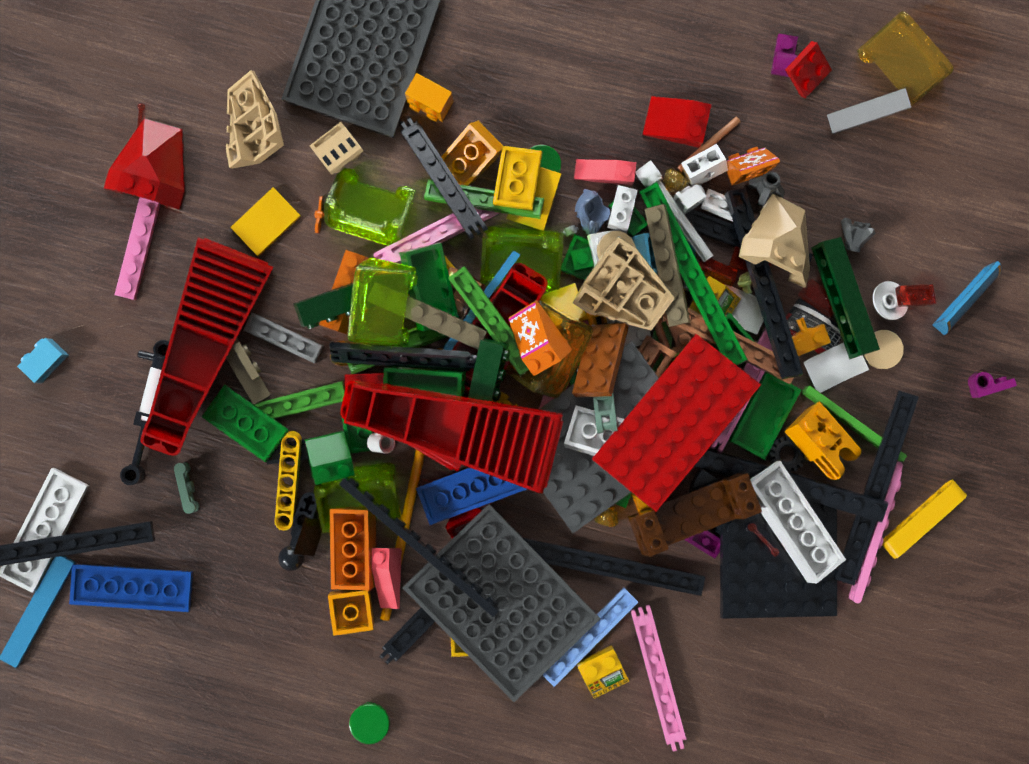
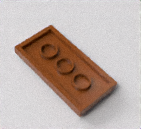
M626 323L590 325L572 391L575 397L612 396L629 329Z

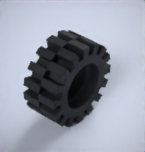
M789 436L776 438L768 452L770 455L768 458L771 460L770 463L773 464L780 460L788 472L798 470L797 468H801L803 466L802 463L806 461L803 452ZM785 446H789L794 450V458L789 462L783 461L780 457V451Z

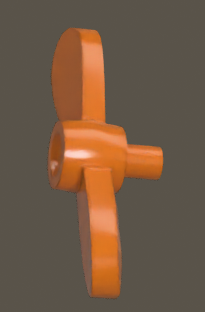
M320 196L318 210L315 211V233H320L321 219L328 217V213L322 211L323 196Z

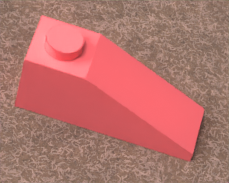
M576 159L574 180L633 186L637 162Z
M372 548L371 569L380 608L400 609L402 548Z

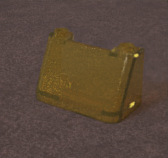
M904 11L898 13L857 50L859 58L863 62H875L898 90L906 88L911 107L954 71L950 61L911 16Z
M539 300L540 305L573 350L560 362L535 376L532 375L530 370L520 376L510 362L506 368V373L534 393L558 398L566 390L592 338L593 329L571 315Z

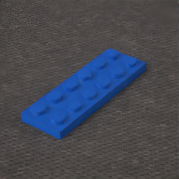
M472 468L416 488L429 525L527 490L524 487Z
M72 564L69 604L189 612L191 608L193 571Z

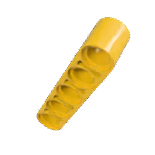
M295 431L288 432L281 442L275 525L279 530L283 531L290 529L296 513L302 437ZM287 438H294L297 445H289ZM285 458H293L295 464L288 465L285 461ZM290 477L293 480V484H286L283 478ZM282 497H289L292 503H284ZM287 516L290 522L284 523L280 517Z
M954 480L948 481L885 536L882 546L894 559L900 557L967 497L966 493Z

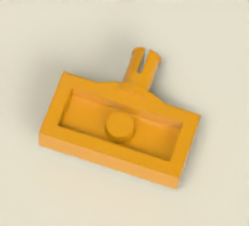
M804 317L796 320L800 331L792 336L798 356L831 343L824 324L807 328Z

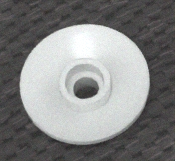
M885 281L880 283L873 292L874 307L882 317L888 320H896L905 315L908 309V298L900 285L892 281Z

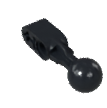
M308 492L302 495L294 516V524L290 533L292 536L290 545L284 547L279 553V564L287 571L299 569L304 562V555H296L293 552L303 526L300 523V517L304 514L308 518L316 519L321 498L315 492ZM313 497L312 500L315 501V504L309 506L307 498ZM303 509L312 510V513L309 511H303Z

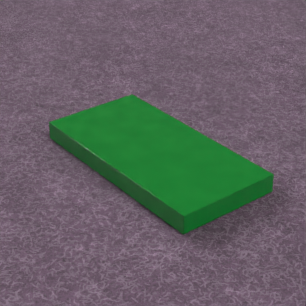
M225 384L201 416L266 463L282 442L284 436L289 432V429Z

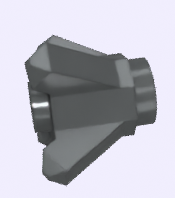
M773 171L750 179L747 184L749 188L757 189L760 195L757 202L759 206H764L767 198L772 194L781 198L785 194L780 184L779 175Z
M844 218L841 221L845 237V249L860 252L861 247H864V244L876 234L870 223L854 221L852 224L849 218Z

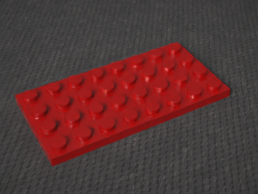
M695 334L620 424L618 431H615L592 460L642 502L657 512L761 384L699 335Z

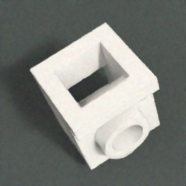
M696 184L693 187L687 186L681 192L678 191L673 199L682 212L687 214L702 204L706 195L703 187Z

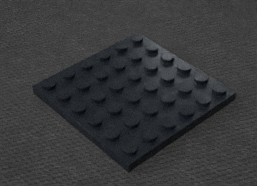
M808 501L837 545V509ZM761 513L746 519H734L720 525V618L837 616V580L835 579L837 568L817 584L808 583Z

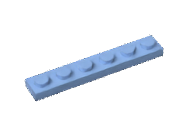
M623 587L597 613L600 620L555 662L543 676L555 687L638 601Z

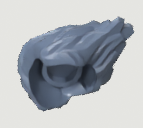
M584 189V193L576 203L575 212H577V218L581 221L582 230L590 235L599 231L603 223L609 219L611 212L608 207L604 206L602 198H600L596 191Z

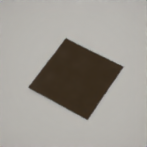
M305 518L293 554L315 555L326 520Z

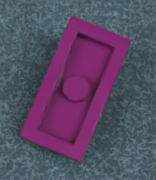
M785 34L777 35L771 74L789 77L785 69L797 57L795 51L798 37Z
M987 372L973 373L968 379L972 398H980L1017 386L1015 378L1007 379L1006 376L993 379L992 375ZM979 377H982L984 380L982 386L978 384Z
M704 531L684 539L714 559L720 552V538L709 531Z

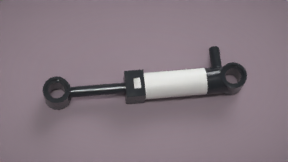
M167 340L156 342L153 347L154 353L139 350L137 353L138 358L150 360L152 364L140 410L136 411L133 425L141 426L132 464L124 467L120 472L121 481L126 485H136L145 479V470L140 466L145 447L141 443V435L151 411L165 360L162 348L165 345H169ZM131 470L136 472L135 480H132L129 476Z

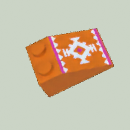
M758 147L751 148L746 151L747 154L741 156L739 153L729 156L727 160L728 171L726 172L731 186L763 176V174L772 171L780 163V159L765 147L758 149Z
M535 300L508 318L521 359L533 376L560 362L573 350L538 300Z

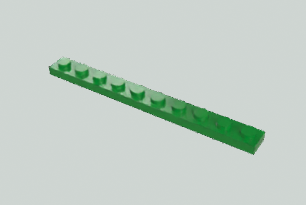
M656 182L640 191V194L647 208L662 204L666 205L680 273L720 352L737 366L748 361L659 184Z

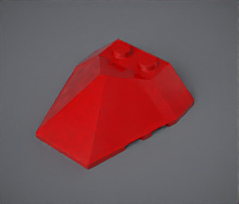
M143 119L110 167L104 189L121 194L126 193L180 210L185 194L183 130Z

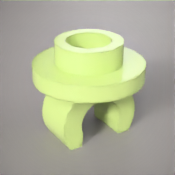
M746 272L739 277L737 284L743 288L745 293L751 294L750 285H752L749 272Z

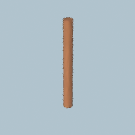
M738 117L733 118L686 160L714 146L741 123ZM680 164L676 168L680 173H683L682 164Z

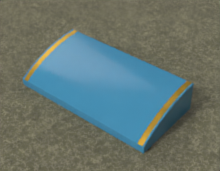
M996 261L985 266L932 325L943 335H946L1001 274V264Z

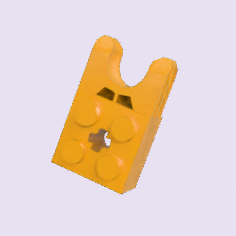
M820 401L805 409L784 431L810 462L814 461L823 473L833 480L841 478L845 471L839 455L846 461H854L861 455L860 447Z

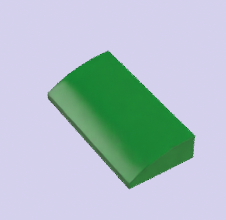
M442 243L399 252L409 296L458 317L451 282L448 279L449 274ZM416 322L417 330L426 331L430 329Z
M395 366L384 367L383 383L464 397L465 371Z
M767 372L763 374L759 382L761 386L751 397L728 440L764 460L801 392V389L788 384Z

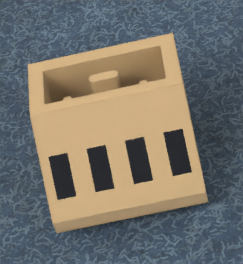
M341 122L310 145L331 175L342 171L345 167L344 165L358 159L361 155L360 153L363 152V149Z

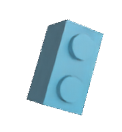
M50 338L40 339L34 345L35 349L31 353L25 354L20 360L21 363L17 366L34 383L42 384L69 356Z

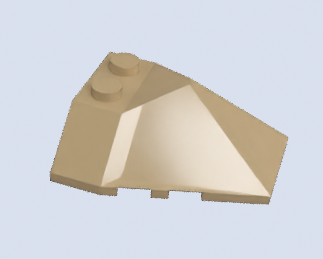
M250 70L228 89L227 114L230 115V126H227V132L230 133V143L226 144V153L229 168L232 169L260 164L284 146L277 114L255 72Z
M772 194L760 211L761 214L757 220L751 225L752 228L744 236L739 257L753 264L766 260L790 272L788 281L805 288L810 272L805 210Z
M618 236L606 249L584 281L573 304L591 315L603 316L613 321L618 320L628 325L651 331L675 297L637 248Z

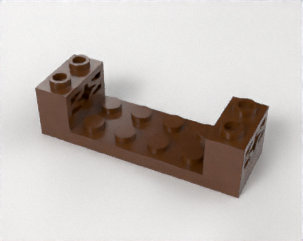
M740 473L666 501L657 512L648 508L628 516L641 554L651 557L668 550V546L734 519L749 518L761 513L762 510L748 473Z

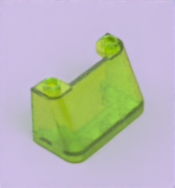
M344 168L337 173L324 203V221L326 225L333 229L389 246L402 239L416 190L408 186H401L397 188L395 193L359 182V176L353 169Z
M487 227L488 230L484 232L482 242L481 284L488 286L510 254L516 251L520 256L515 263H522L546 278L548 285L545 291L559 290L563 252L562 233L547 230Z
M373 257L368 258L357 266L354 275L347 338L349 342L403 347L408 343L410 332H408L407 327H404L408 291L412 286H416L418 279L415 267Z
M383 463L353 467L355 475L348 478L353 477L360 483L359 488L364 492L368 490L376 497L374 501L379 505L384 504L387 506L394 518L399 517L402 519L395 465ZM343 478L315 485L314 495L322 533H330V509L365 507L339 485Z

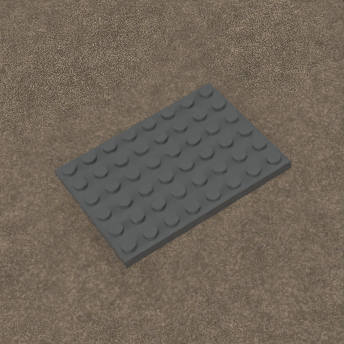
M316 0L281 100L394 139L407 102L405 92L417 73L441 0Z
M633 342L627 344L623 349L614 385L616 417L625 419L659 379ZM574 384L539 409L563 414L562 420L564 422L547 488H544L543 493L572 533L631 493L592 460L593 455L565 448L564 442L575 406L594 410L593 397H575L572 394Z
M490 503L452 538L437 555L441 558L443 556L452 563L451 567L456 571L458 569L467 575V581L471 584L476 583L483 589L482 594L487 598L491 596L498 602L499 611L494 617L429 562L402 587L513 702L527 691L600 620V617Z

